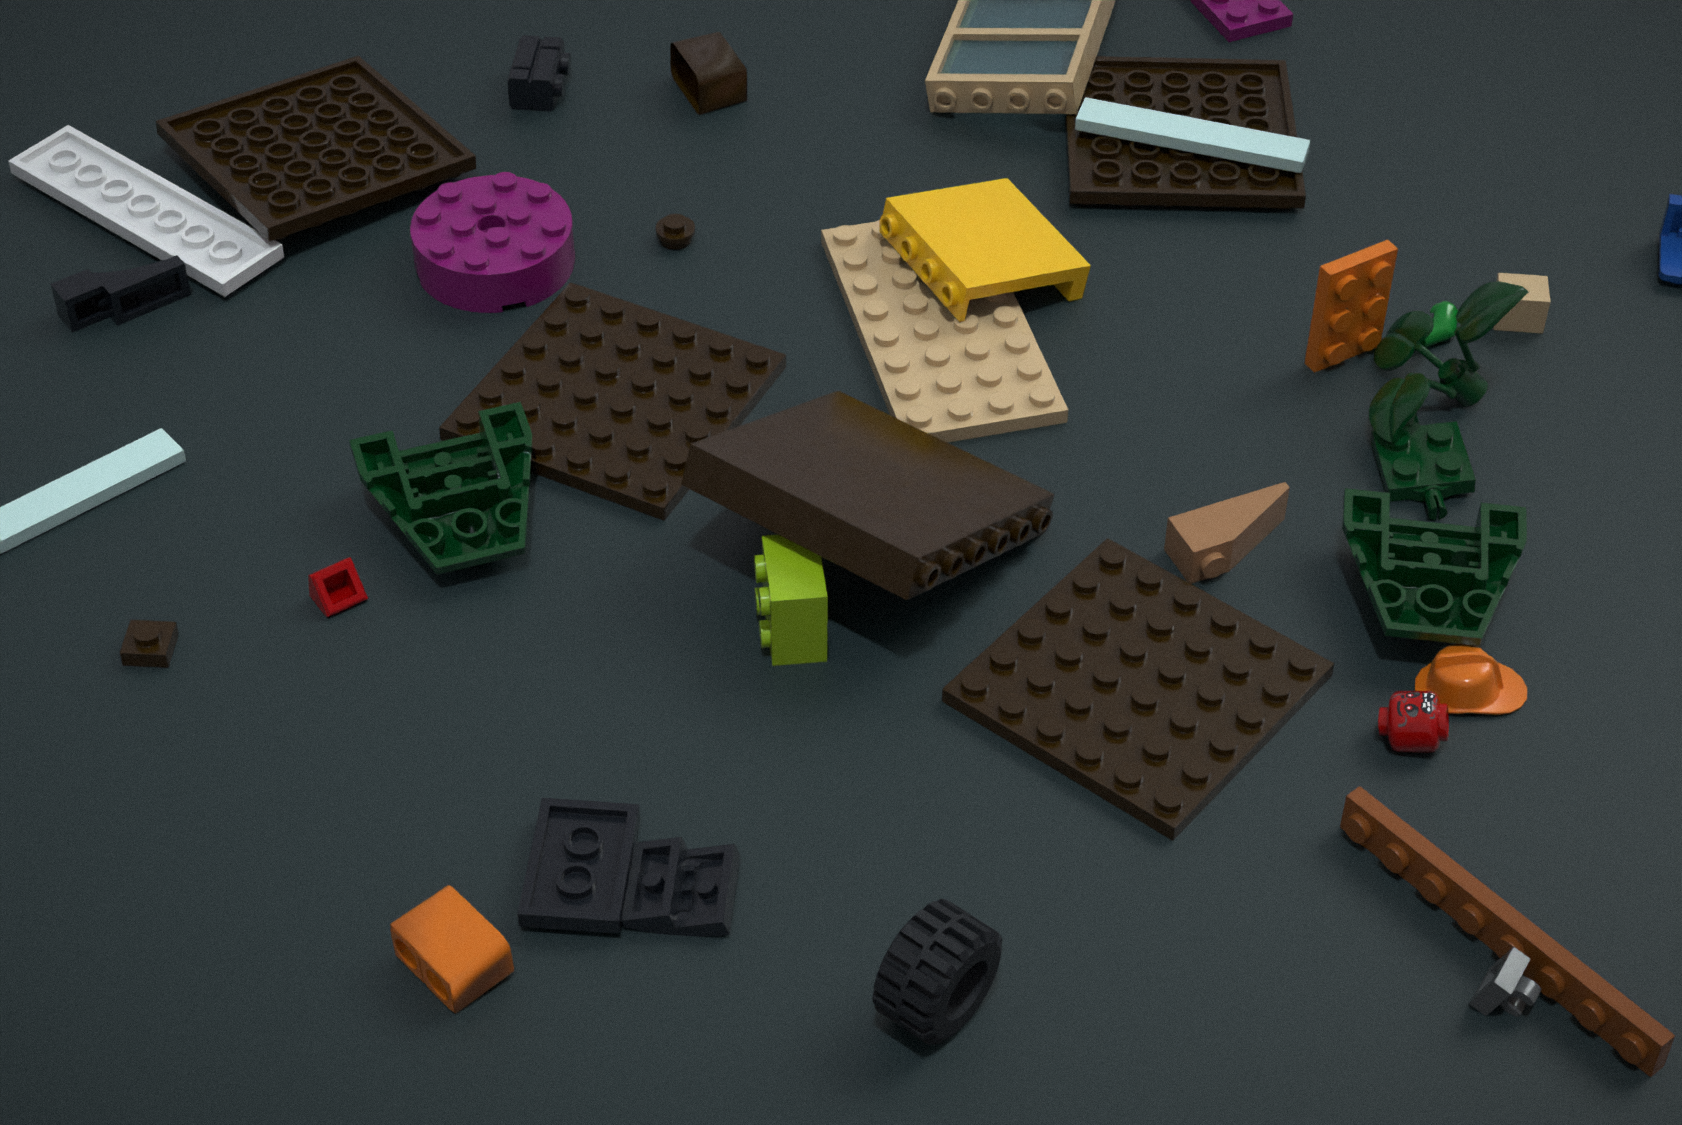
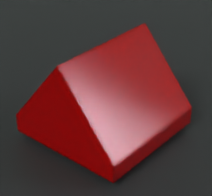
M351 557L308 575L309 596L326 617L368 599Z

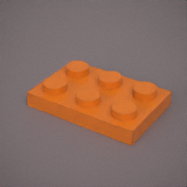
M1388 239L1320 266L1304 362L1314 373L1329 366L1337 365L1361 353L1371 351L1380 343L1398 248Z

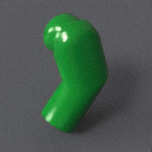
M1442 301L1436 303L1431 308L1430 313H1434L1432 319L1434 328L1430 335L1421 343L1424 347L1446 341L1455 336L1458 324L1456 320L1458 310L1453 303Z

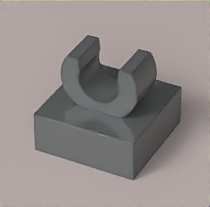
M1512 947L1488 969L1469 1004L1485 1016L1501 1005L1507 1013L1519 1017L1526 1004L1532 1006L1542 990L1535 981L1522 976L1530 958L1517 948Z

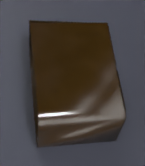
M720 32L680 40L670 44V69L672 77L697 114L701 115L747 101V68Z

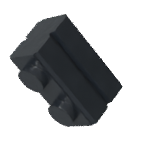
M523 35L520 38L507 80L509 106L512 109L530 110L533 107L535 111L552 112L557 97H564L565 75H570L571 54L565 53V45L561 37H544V39H541L539 36Z

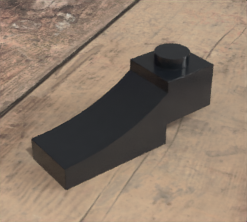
M178 255L150 265L121 271L91 273L89 269H86L50 284L58 316L72 333L107 318H111L118 326L191 295L185 263Z

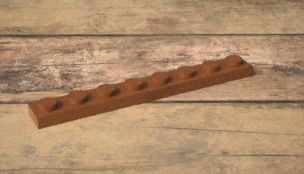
M1359 786L1346 795L1340 828L1346 832L1351 840L1364 846L1379 858L1391 872L1400 875L1420 891L1427 901L1436 904L1456 920L1464 931L1474 935L1497 953L1499 958L1512 947L1517 948L1528 956L1530 961L1523 975L1535 981L1542 989L1541 993L1554 999L1574 1015L1583 1027L1595 1032L1615 1048L1624 1060L1636 1065L1649 1077H1652L1664 1067L1675 1038L1672 1032L1362 787Z

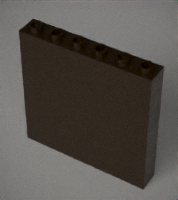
M839 390L691 443L681 482L682 486L905 600H909L1018 545H1022L1026 541L1044 534L1053 518V511L1050 508L1055 495Z

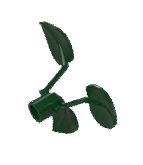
M1494 281L1483 284L1467 297L1457 312L1456 320L1461 325L1455 330V336L1465 360L1451 358L1443 363L1421 344L1434 328L1433 320L1425 312L1419 310L1411 311L1399 317L1376 347L1374 353L1376 365L1384 371L1395 370L1403 366L1416 350L1439 369L1438 377L1440 378V383L1426 378L1421 373L1412 372L1408 373L1404 379L1393 378L1385 383L1376 393L1369 407V420L1375 432L1389 444L1395 445L1401 430L1422 406L1430 388L1444 393L1451 400L1455 398L1466 407L1477 403L1485 395L1488 382L1477 372L1480 365L1474 360L1468 343L1474 342L1488 333L1529 292L1523 286Z

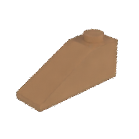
M1286 482L1168 517L1164 545L1165 552L1190 584L1208 578H1215L1229 572L1285 519L1290 487Z

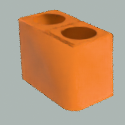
M447 885L390 924L395 955L455 1014L514 972L511 948L507 940L450 885Z

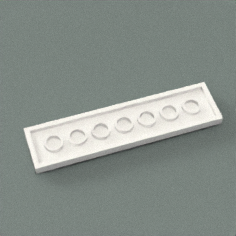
M69 125L8 161L11 174L163 261L178 255L185 263L188 276L224 297L284 258L283 246L275 240L267 241L254 228Z

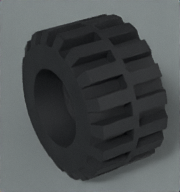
M939 899L929 903L903 926L883 957L873 987L872 1000L875 1004L874 1008L928 1045H937L957 1032L972 1017L987 995L999 967L1003 948L1002 936L990 926L946 899Z

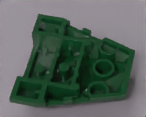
M521 402L478 411L480 433L399 451L393 430L349 440L360 481L371 492L437 575L525 554L533 436Z
M1345 488L1342 529L1385 636L1480 646L1526 546V507L1481 502L1475 527L1389 518L1390 493Z

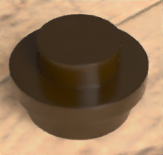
M669 214L660 219L655 227L656 236L660 243L668 249L677 250L687 247L695 235L694 222L681 214Z

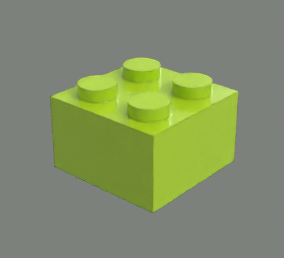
M778 534L763 535L762 555H754L756 583L763 582V587L755 588L756 613L766 618V620H759L761 648L770 647L772 666L827 662L828 596L821 556Z

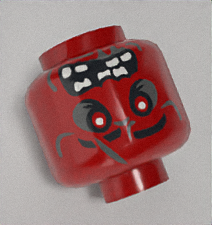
M1396 691L1390 697L1388 707L1379 708V735L1388 736L1389 744L1395 752L1433 753L1439 748L1441 741H1448V703H1441L1438 695L1432 691Z

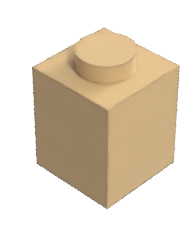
M1498 273L1496 281L1523 286L1529 293L1493 327V330L1543 334L1550 306L1548 276Z

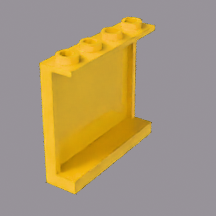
M1008 178L888 197L885 201L883 215L879 221V232L882 236L886 238L903 260L908 263L959 322L965 321L969 300L1047 285H1054L1068 301L1082 299L1091 265Z

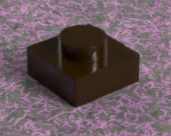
M130 620L120 650L122 665L169 668L179 636L177 623L172 621Z

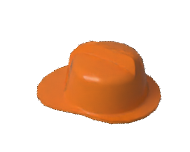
M1453 644L1443 648L1436 654L1432 663L1422 668L1415 678V691L1435 692L1440 698L1441 703H1448L1449 714H1510L1520 709L1527 700V686L1522 677L1513 669L1497 662L1492 656L1474 645Z

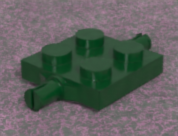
M1416 412L1401 430L1395 445L1386 442L1375 430L1371 431V446L1384 491L1390 493V502L1401 500L1424 501L1428 509L1429 518L1436 520V515L1438 514V518L1441 520L1448 513L1443 501L1444 498L1455 494L1475 492V475L1457 421L1420 425Z

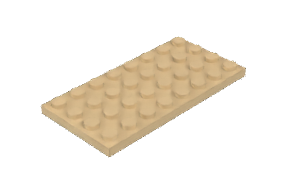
M880 220L821 230V244L891 416L947 443L1067 423L1068 408L1014 292L969 300L965 321L959 322L908 263L903 260L886 238L882 236L879 232Z

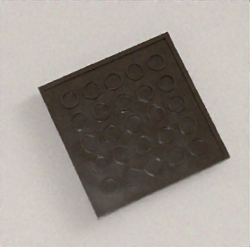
M355 56L156 121L157 134L269 242L284 239L295 232L320 226L329 220L357 213L366 207L391 201L400 195L423 190L434 183L456 178L463 173L477 169L476 155L360 56Z
M1063 56V75L1067 73L1072 56ZM1096 56L1078 109L1079 112L1085 97L1297 137L1286 60ZM1078 112L1077 114H1065L1070 204L1159 205L1162 207L1199 206L1202 208L1238 207L1242 209L1251 207L1278 209L1305 207L1306 192L1303 172L1295 173L1075 130V122Z
M570 282L439 427L440 439L445 441L480 433L478 411L521 402L533 436L530 473L665 521L690 490L682 486L681 482L691 443L740 426L785 370L786 354Z
M1107 538L942 688V702L1173 841L1332 677L1335 663Z

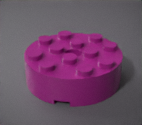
M500 172L496 175L478 176L454 183H444L418 206L411 220L410 234L415 270L420 278V284L430 296L453 308L478 313L503 312L502 306L524 302L526 307H529L556 293L567 282L574 269L575 250L572 214L566 201L556 191L551 189L548 184L517 177L511 172Z

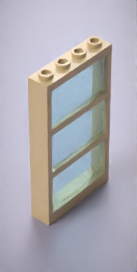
M958 0L925 79L930 112L1077 114L1116 0Z

